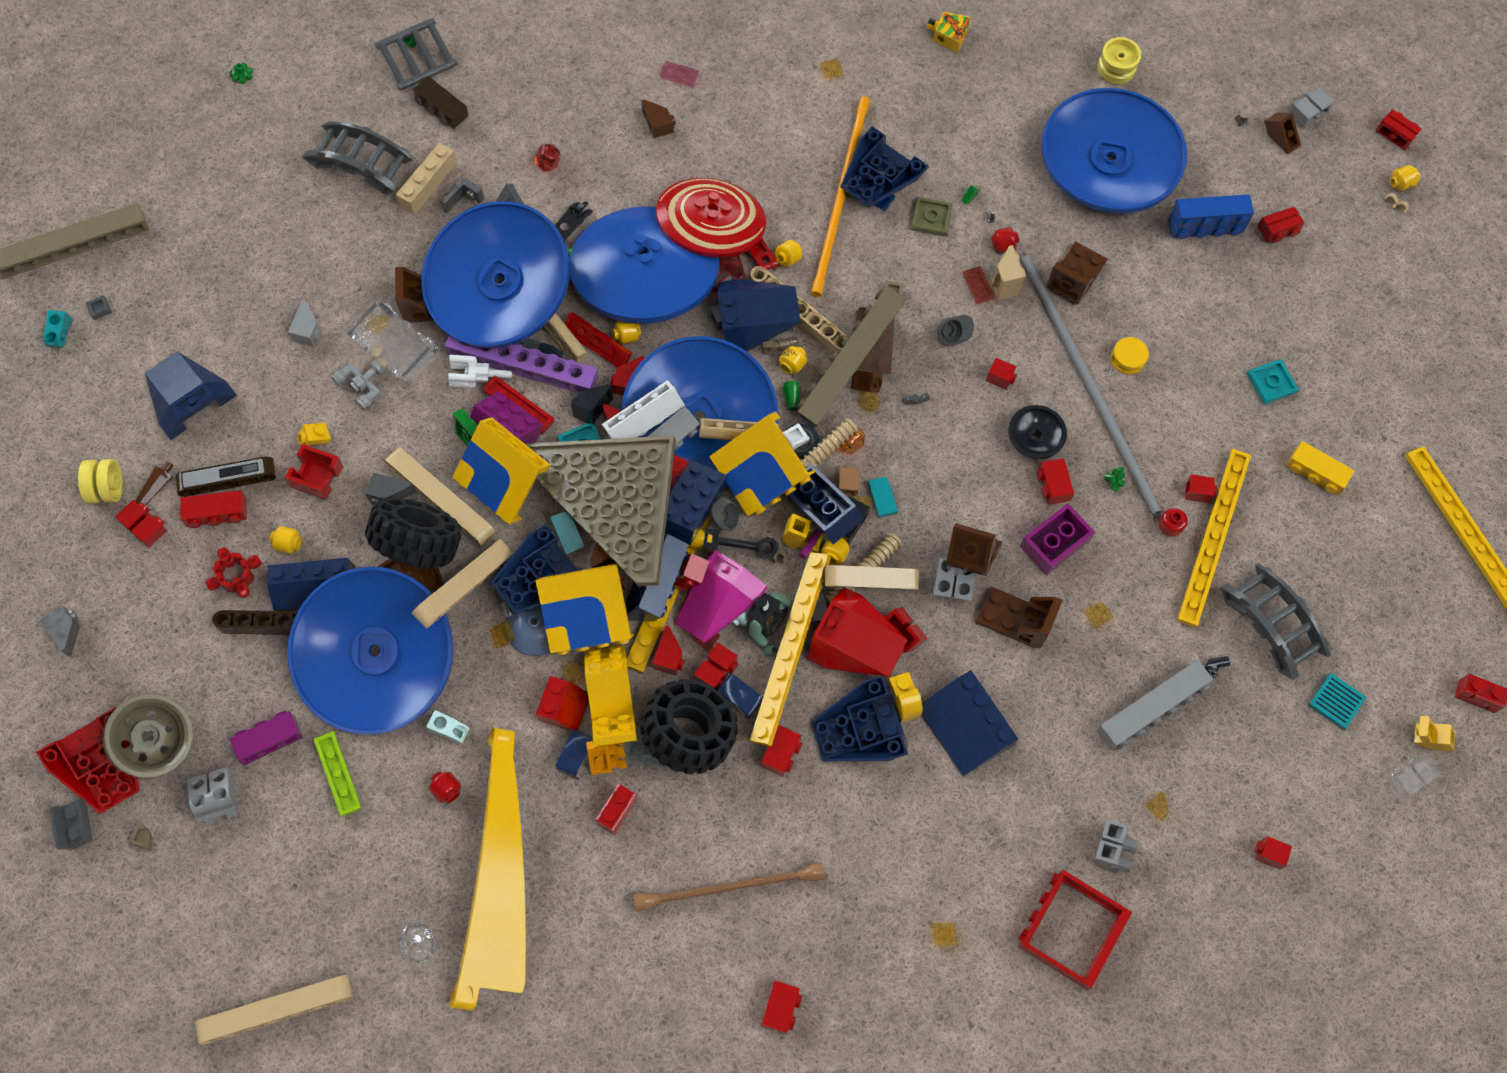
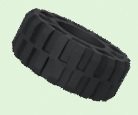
M386 498L385 500H380L372 507L365 529V536L368 544L375 551H378L384 557L392 559V561L400 562L407 566L435 569L437 567H444L453 561L462 531L460 524H458L455 518H452L450 514L435 506L433 507L413 499Z
M680 679L678 682L671 681L666 683L665 686H660L650 697L642 714V723L640 725L643 743L649 748L648 751L653 758L656 757L661 765H666L675 772H684V774H693L695 772L702 774L706 773L708 769L714 770L728 756L737 739L736 736L739 730L737 715L733 712V706L730 701L725 699V695L715 690L709 684H703L698 680L688 681V679ZM685 717L695 721L703 729L705 735L695 736L684 732L677 726L674 718Z

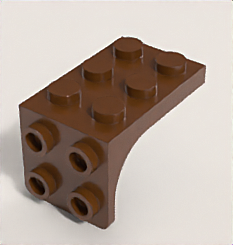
M860 307L858 311H854L855 324L858 320L862 322L866 315L863 313L867 307ZM894 318L857 370L891 374Z

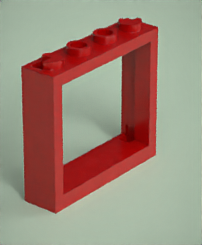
M1062 870L1059 874L1054 873L1049 882L1052 887L1049 892L1044 891L1039 900V903L1042 905L1038 911L1034 910L1028 920L1031 922L1028 930L1024 928L1018 937V940L1021 941L1018 947L1082 988L1089 990L1098 978L1132 911L1067 871ZM1062 882L1116 915L1084 978L1029 944Z

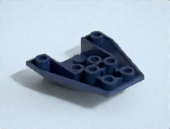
M872 126L861 137L840 188L870 208L917 181L929 168V165L916 156L911 160L904 157L886 144L885 134Z
M176 352L145 373L158 423L170 440L187 430L183 423L185 420L215 400L220 406H223L237 396L226 380L180 352Z
M544 524L527 536L491 581V585L513 613L518 614L541 607L536 585L537 579L583 569L578 570L558 546V538L547 524Z
M883 675L860 683L811 721L823 762L891 761L908 755L906 736L894 699Z

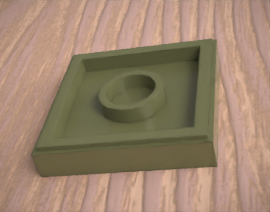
M917 197L911 230L947 237L953 203Z

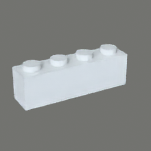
M667 380L602 425L611 439L637 438L646 434L655 425L661 424L664 419L675 414L685 405L676 389Z

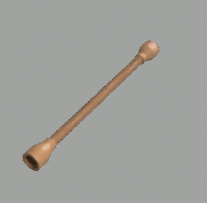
M822 862L810 864L803 869H798L796 872H788V874L782 873L769 877H758V879H747V881H736V883H725V885L723 883L717 886H706V888H695V890H684V892L665 893V895L639 893L633 894L636 912L648 910L655 905H660L662 902H670V900L689 899L695 896H706V894H717V892H728V890H739V888L741 890L747 887H758V885H769V883H780V881L785 882L796 879L818 881L824 880L825 877Z

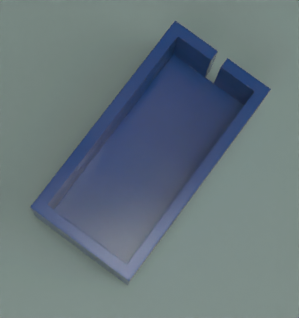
M1250 194L1177 199L1173 211H1171L1168 218L1172 238L1185 239L1192 236L1202 238L1206 235L1222 236L1224 234L1239 235L1245 231L1254 215Z

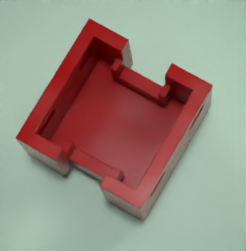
M302 444L297 453V457L302 463L299 471L297 472L294 468L290 467L284 478L291 488L327 500L332 490L330 484L335 476H339L344 466L338 456Z

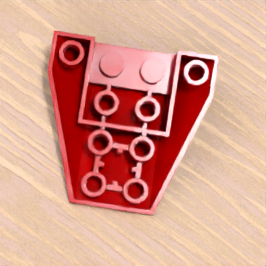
M844 587L831 601L815 631L807 660L825 669L890 677L908 640L862 595Z
M117 707L98 716L95 721L65 738L54 741L36 752L49 773L81 799H86V803L99 814L140 791L138 777L127 775L118 770L109 761L104 751L102 742L103 730L108 718ZM123 740L121 742L122 748H128L130 742Z

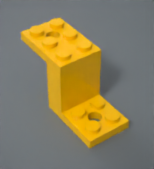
M614 644L602 649L593 647L584 651L585 678L592 718L594 747L637 741L625 645Z

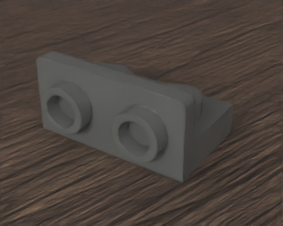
M78 799L64 807L54 806L50 808L57 849L73 850L92 841L86 799Z

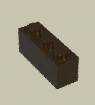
M429 76L413 88L414 99L417 104L425 106L432 116L436 115L445 126L449 125L455 129L469 116L467 106Z

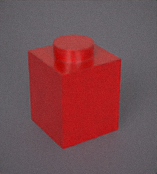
M995 358L986 381L1007 390L1009 384L1013 385L1016 380L1017 374H1015L1017 366Z
M1191 474L1186 481L1185 499L1209 503L1217 493V486L1214 485L1215 478Z
M1267 836L1257 842L1254 851L1257 853L1255 860L1277 869H1282L1287 866L1292 846Z

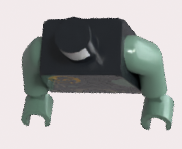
M779 592L770 593L769 595L763 593L761 597L756 599L755 605L748 613L749 635L760 647H763L764 655L775 657L772 654V650L778 652L779 647L767 642L788 613V609L791 612L793 601Z

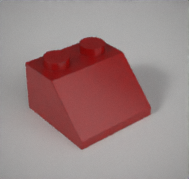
M550 676L536 711L537 720L569 731H578L589 702L588 692L569 681Z

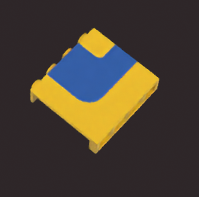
M777 412L767 415L709 456L718 471L727 475L726 483L747 516L754 513L758 516L766 510L765 506L770 503L771 506L781 500L779 496L784 493L786 496L796 490L794 486L799 483L802 486L811 480L810 476L815 473V470L807 472L779 429L776 421L780 419V416Z
M491 417L479 422L452 478L460 486L472 493L476 499L483 502L489 510L494 511L500 516L504 522L511 525L522 520V517L518 515L519 510L538 474L548 471L551 464Z
M618 564L542 577L536 580L550 653L557 652V655L568 654L569 650L577 649V652L589 650V646L597 645V648L609 646L610 642L617 641V644L630 642L629 639L634 636V632L631 633L619 575L621 567Z

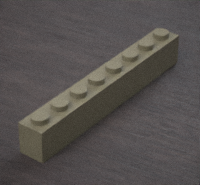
M136 203L0 248V278L3 280L149 231L144 213L139 204Z
M887 286L884 290H879L875 296L877 300L873 306L869 304L863 313L866 315L862 322L860 320L857 321L852 329L855 331L853 335L845 338L841 344L843 346L841 352H835L830 360L833 362L831 366L823 369L819 375L821 377L819 383H813L808 391L810 395L807 400L803 398L797 406L799 409L797 414L813 426H818L904 304L906 299Z

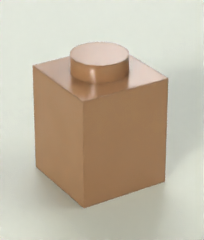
M853 466L840 467L838 489L847 497L857 498L860 469Z

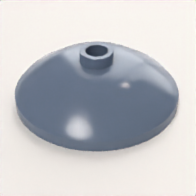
M541 607L514 614L511 610L512 616L510 617L508 614L509 617H507L505 623V632L510 644L520 653L529 656H541L549 653L550 648ZM534 619L538 620V623L535 625L531 624V621Z

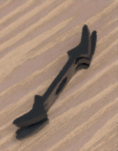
M587 201L581 204L580 202L571 204L567 212L555 224L564 241L580 223H583L587 216L593 213L591 209L582 212L589 204ZM562 223H569L571 228L569 230H562L560 226Z

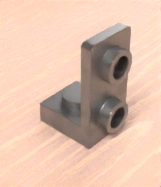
M465 177L455 185L450 194L443 198L442 206L444 212L448 213L464 195L470 200H476L480 203L484 199L482 188Z

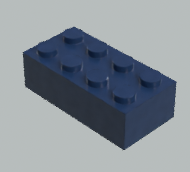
M690 460L669 494L665 534H669L691 546L710 514L712 504L722 494L727 475L694 460Z
M811 464L806 468L807 472L815 470V473L810 476L811 480L802 486L800 483L794 486L796 490L786 497L833 545L864 519L857 506Z

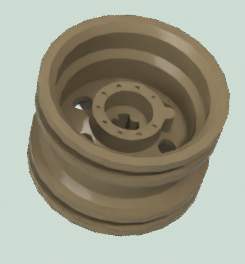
M144 694L123 702L113 711L105 724L102 742L109 761L118 770L134 777H155L175 769L184 760L192 744L193 729L188 714L177 702L169 697L158 694ZM149 711L156 712L154 719L148 718ZM129 718L135 722L132 727L126 725V720ZM168 724L173 726L171 733L165 731V726ZM150 731L152 733L150 736L153 738L152 741L147 740L143 742L141 740L143 737L141 733ZM123 740L130 742L128 748H122L121 742ZM162 746H167L169 748L167 754H162L160 752V748ZM146 754L147 760L140 762L138 759L139 755Z

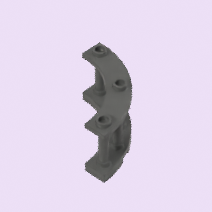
M334 121L322 124L321 127L327 131L317 149L305 151L302 158L317 169L332 168L334 165L339 166L341 171L355 175V173H358L365 177L366 182L385 195L396 190L397 185L393 183L392 178L401 163L405 164L414 159L406 148L398 146L366 126L360 127L350 123ZM333 137L337 138L332 147L325 150ZM346 137L356 138L357 141L348 155L337 153ZM366 141L377 146L369 161L363 164L355 160V157ZM384 150L395 157L386 175H382L374 170V166Z
M1256 564L1255 568L1258 576L1239 588H1234L1227 583L1221 586L1223 598L1227 605L1231 606L1242 616L1247 615L1253 621L1252 626L1261 638H1267L1271 644L1272 649H1270V652L1275 660L1278 671L1294 680L1299 676L1297 667L1300 662L1315 652H1319L1326 657L1331 655L1328 648L1329 642L1306 607L1305 600L1298 597L1270 568ZM1260 583L1271 588V590L1255 600H1250L1244 595ZM1277 595L1289 605L1270 618L1266 617L1259 609L1261 605ZM1294 612L1302 626L1287 636L1281 637L1275 628V624ZM1307 633L1312 645L1292 657L1288 649L1289 644Z

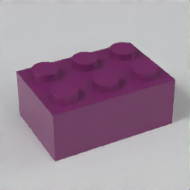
M500 392L475 404L470 416L477 425L481 420L492 417L524 444L535 443L543 426L535 417L531 416Z
M1066 504L1026 535L1020 547L1045 575H1048L1090 542L1095 531L1069 504Z

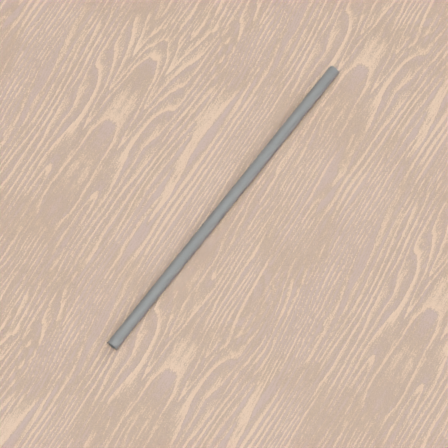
M1030 256L1023 257L1021 261L1152 515L1161 513L1162 510Z

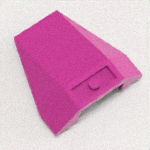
M716 550L709 551L704 559L710 562L702 584L687 591L675 621L677 626L703 643L752 607L756 599L761 597L768 588L743 566Z

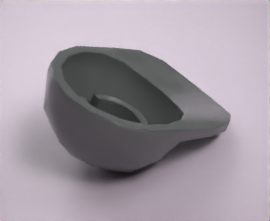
M968 315L945 318L938 325V338L946 345H956L968 341L974 331L973 319Z
M719 498L711 506V517L719 528L733 531L736 529L739 521L738 507L731 500Z

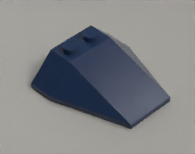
M742 279L723 281L718 284V298L725 340L745 351H749L801 323L795 286Z

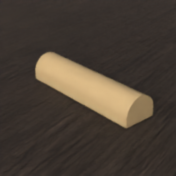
M555 313L543 327L569 359L581 363L587 358L588 352Z
M700 418L699 438L733 440L757 422Z

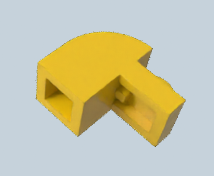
M792 514L787 520L782 539L784 543L794 550L797 547L803 549L814 530L809 529L811 521ZM823 535L820 536L811 552H819Z
M909 672L889 678L888 681L896 699L894 703L901 723L920 717L923 711L922 701L918 688L915 689Z
M1420 716V723H1416L1414 743L1418 746L1434 750L1454 751L1455 730L1451 724H1433L1429 716Z

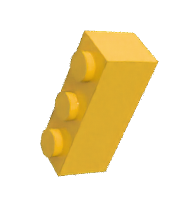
M1301 441L1286 464L1292 472L1303 475L1311 483L1318 484L1324 487L1327 492L1339 495L1344 490L1355 471L1304 441Z

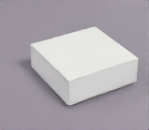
M799 423L782 432L793 450L809 441V437Z

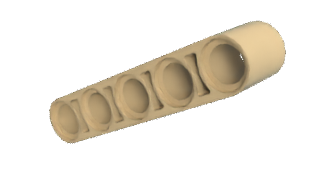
M826 565L825 586L919 590V569Z

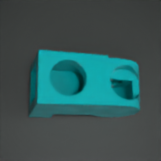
M48 310L43 336L45 346L58 348L65 346L66 334L73 320L65 311Z

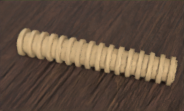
M848 418L845 419L844 423L841 422L840 427L837 426L835 431H831V435L828 434L826 439H822V443L817 444L818 447H813V451L808 452L809 455H805L803 460L800 459L805 469L811 464L815 467L821 465L822 460L825 461L827 456H831V452L834 453L836 448H840V444L843 445L845 440H849V436L852 437L854 432H858L857 426Z
M889 533L888 537H885L875 547V550L871 551V554H867V558H863L862 562L858 563V566L881 567V564H884L885 560L889 559V556H892L894 552L898 551V548L902 547L901 540L895 534ZM833 587L832 591L828 592V596H824L828 607V603L830 604L844 587ZM845 587V588H848V589H850V590H852V591H854V592H855V589H858V588Z

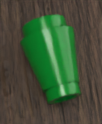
M787 381L784 383V387H782L787 410H798L801 386H799L797 381Z

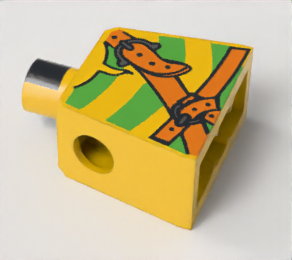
M944 12L939 21L930 18L927 29L935 31L934 42L958 53L969 29L971 17Z

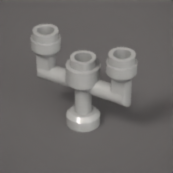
M374 360L371 363V369L362 375L350 362L343 369L335 371L331 379L339 386L352 373L355 377L351 379L349 384L356 393L362 392L365 388L370 391L366 395H361L356 401L365 410L382 393L369 380L376 374L382 375L385 371Z

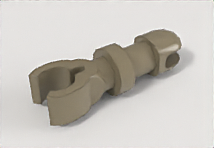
M789 337L787 340L778 339L777 342L765 341L762 343L764 347L762 350L765 355H768L777 349L781 351L786 347H796L799 341L797 337Z

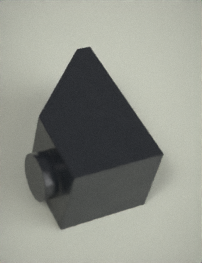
M607 384L581 391L571 402L573 417L594 424L603 413V405H609L613 400L611 385Z

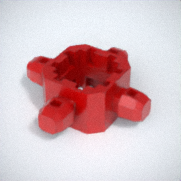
M225 547L217 551L219 560L214 563L212 568L216 577L212 576L206 580L207 588L210 591H214L222 585L227 592H237L241 598L250 596L248 585L254 579L251 569L255 570L262 564L259 556L253 555L248 557V560H245L240 553H230ZM237 562V564L242 565L245 573L242 574V578L237 577L230 583L226 581L223 572H225V568L228 567L229 569Z

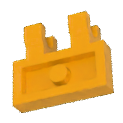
M593 741L586 742L591 775L610 773L612 768H627L626 759L619 760L626 758L624 746H621L624 745V742L594 747Z

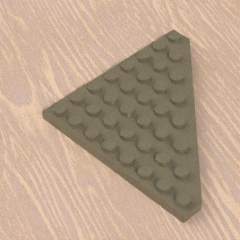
M657 436L526 444L551 464L548 471L538 474L536 480L638 586H659L676 443L675 437Z

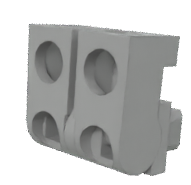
M939 555L932 594L944 597H951L952 595L953 598L972 601L975 573L947 565V556Z
M228 767L209 772V778L207 774L187 779L189 805L198 823L203 821L205 825L215 823L218 816L224 815L228 819L236 816L235 779ZM225 775L224 779L220 782H217L215 779L217 776ZM198 782H203V785L196 789L194 785Z
M1107 819L1095 857L1096 866L1116 874L1117 871L1130 873L1133 860L1122 857L1124 850L1135 854L1138 841L1128 837V825Z

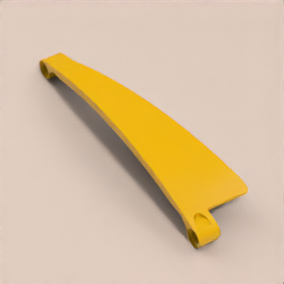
M492 727L488 739V744L491 746V761L481 850L459 977L450 996L451 1009L474 1011L480 988L522 993L525 985V886L520 810L513 759L515 733L514 731Z

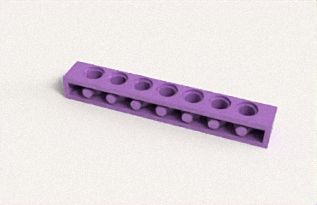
M450 335L445 343L447 355L475 356L477 363H487L491 368L512 371V374L576 393L595 388L599 378L598 369L592 365L579 364L572 359H562L555 354H545L537 349H528L517 343L500 348H489L490 350L483 351L486 348L465 346L466 344L457 341ZM539 364H544L542 367H537ZM574 375H581L580 377H577V378H574V377H573Z

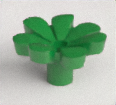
M237 63L233 66L234 70H230V77H232L233 82L240 80L241 84H245L246 79L251 80L253 78L251 75L253 69L248 67L246 63Z
M1124 467L1114 468L1112 474L1106 473L1104 476V480L1111 482L1110 488L1115 492L1119 491V486L1123 487L1125 481L1122 480L1125 477Z

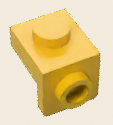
M326 423L303 424L297 434L298 443L301 445L310 446L325 444L331 441Z

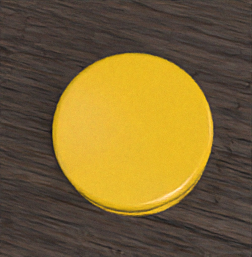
M1126 337L1116 343L1111 353V362L1114 368L1123 374H1136L1144 368L1149 357V351L1141 340L1134 337Z

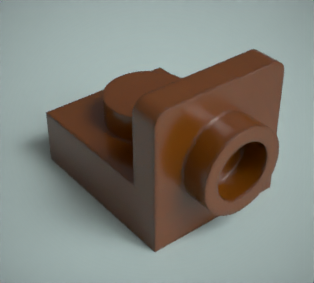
M856 370L852 376L850 389L879 393L883 383L882 374Z

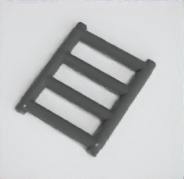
M434 18L375 43L376 48L381 50L395 76L399 91L422 82L427 76L431 78L458 65L457 61L452 59L438 33ZM426 28L429 29L446 63L436 66L419 34L420 31ZM413 36L430 70L420 73L403 41L404 38ZM395 42L414 77L406 81L387 48L388 45Z

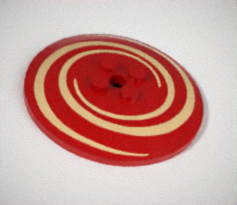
M691 178L674 183L661 194L656 206V219L662 232L681 248L703 256L731 257L745 253L761 241L766 228V216L760 203L743 188L719 179Z

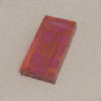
M666 61L660 73V78L694 87L699 70Z

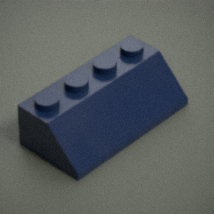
M348 557L268 565L267 587L274 611L299 610L306 598L320 584L341 572L355 569L356 566Z

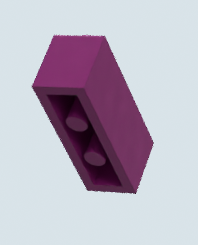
M283 711L276 714L273 719L258 722L255 724V727L249 730L237 732L234 737L230 738V742L238 761L245 766L304 737L295 716L290 711Z

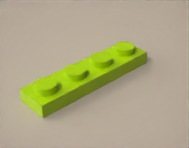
M332 731L313 739L340 816L343 818L362 810L336 733Z

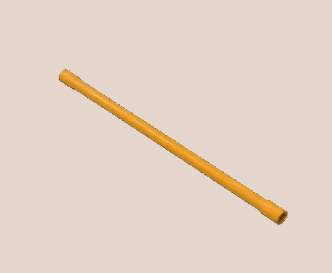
M866 96L860 97L833 211L816 278L811 290V295L814 297L822 296L825 276L846 196V191L841 189L840 185L860 140L865 116L870 104V99Z

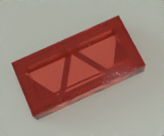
M981 266L963 271V276L976 304L994 299L995 296Z

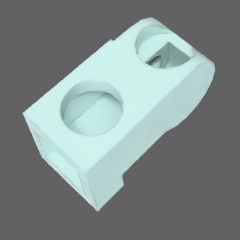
M436 710L426 726L428 732L438 734L458 744H463L470 730L468 726Z

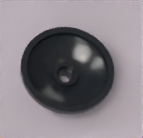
M1030 405L1018 410L1013 415L1009 423L1008 435L1013 447L1022 455L1032 459H1047L1056 455L1063 448L1067 438V428L1061 416L1054 410L1041 405ZM1032 436H1037L1038 439L1035 440L1032 438Z

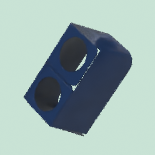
M732 673L729 674L718 689V692L720 691L725 695V698L730 701L736 711L738 710L735 707L747 715H743L747 719L751 718L761 706L763 697Z
M572 730L556 762L557 770L579 780L577 772L587 753L586 742L593 741V737Z

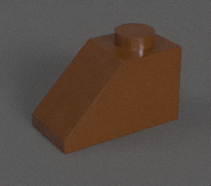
M645 99L641 100L642 112L653 138L674 133L676 122L673 114L670 115L668 108Z
M1276 112L1264 121L1268 136L1287 154L1301 146L1293 113Z

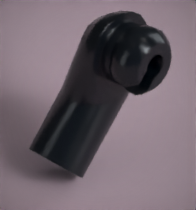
M1229 657L1211 658L1204 668L1212 678H1215L1220 667L1230 666Z

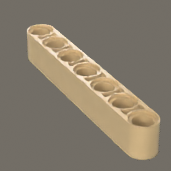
M761 266L754 267L751 270L750 281L785 285ZM797 295L799 311L803 312L800 313L801 323L798 326L832 354H835L836 351L840 353L843 348L839 346L847 335Z
M397 447L384 460L386 465L404 481L411 482L414 489L428 502L447 512L452 518H455L458 524H460L461 530L479 546L495 533V530L487 521L402 448Z
M499 539L418 605L411 614L427 629L503 566L514 552Z
M342 975L199 1019L194 1022L198 1045L209 1044L211 1041H219L278 1022V1020L280 1022L353 998L349 976Z

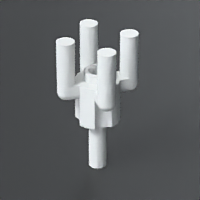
M450 355L449 357L450 369H465V374H448L449 387L473 388L476 386V382L488 383V377L494 376L498 378H512V371L489 369V364L477 363L475 356Z

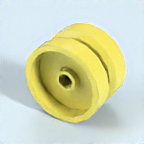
M1123 37L1113 38L1106 42L1098 62L1100 76L1112 84L1129 82L1134 77L1141 59L1139 46L1133 40Z
M102 459L100 462L97 460H83L78 472V486L83 501L86 504L100 503L102 500L104 503L118 502L120 500L123 481L121 468L116 459Z

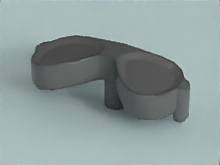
M924 393L919 398L917 394H914L913 397L907 396L903 398V402L906 405H916L930 400L929 393Z

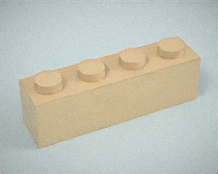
M440 142L436 145L396 193L401 208L414 215L457 164L454 150Z

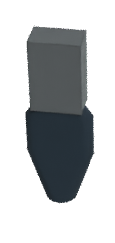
M530 338L523 340L522 346L525 348H534L545 354H555L559 358L564 356L562 351L552 345Z

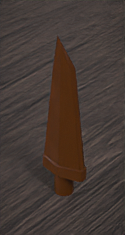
M166 461L162 468L155 466L135 502L138 504L142 502L147 505L166 483L173 478L169 471L174 465Z

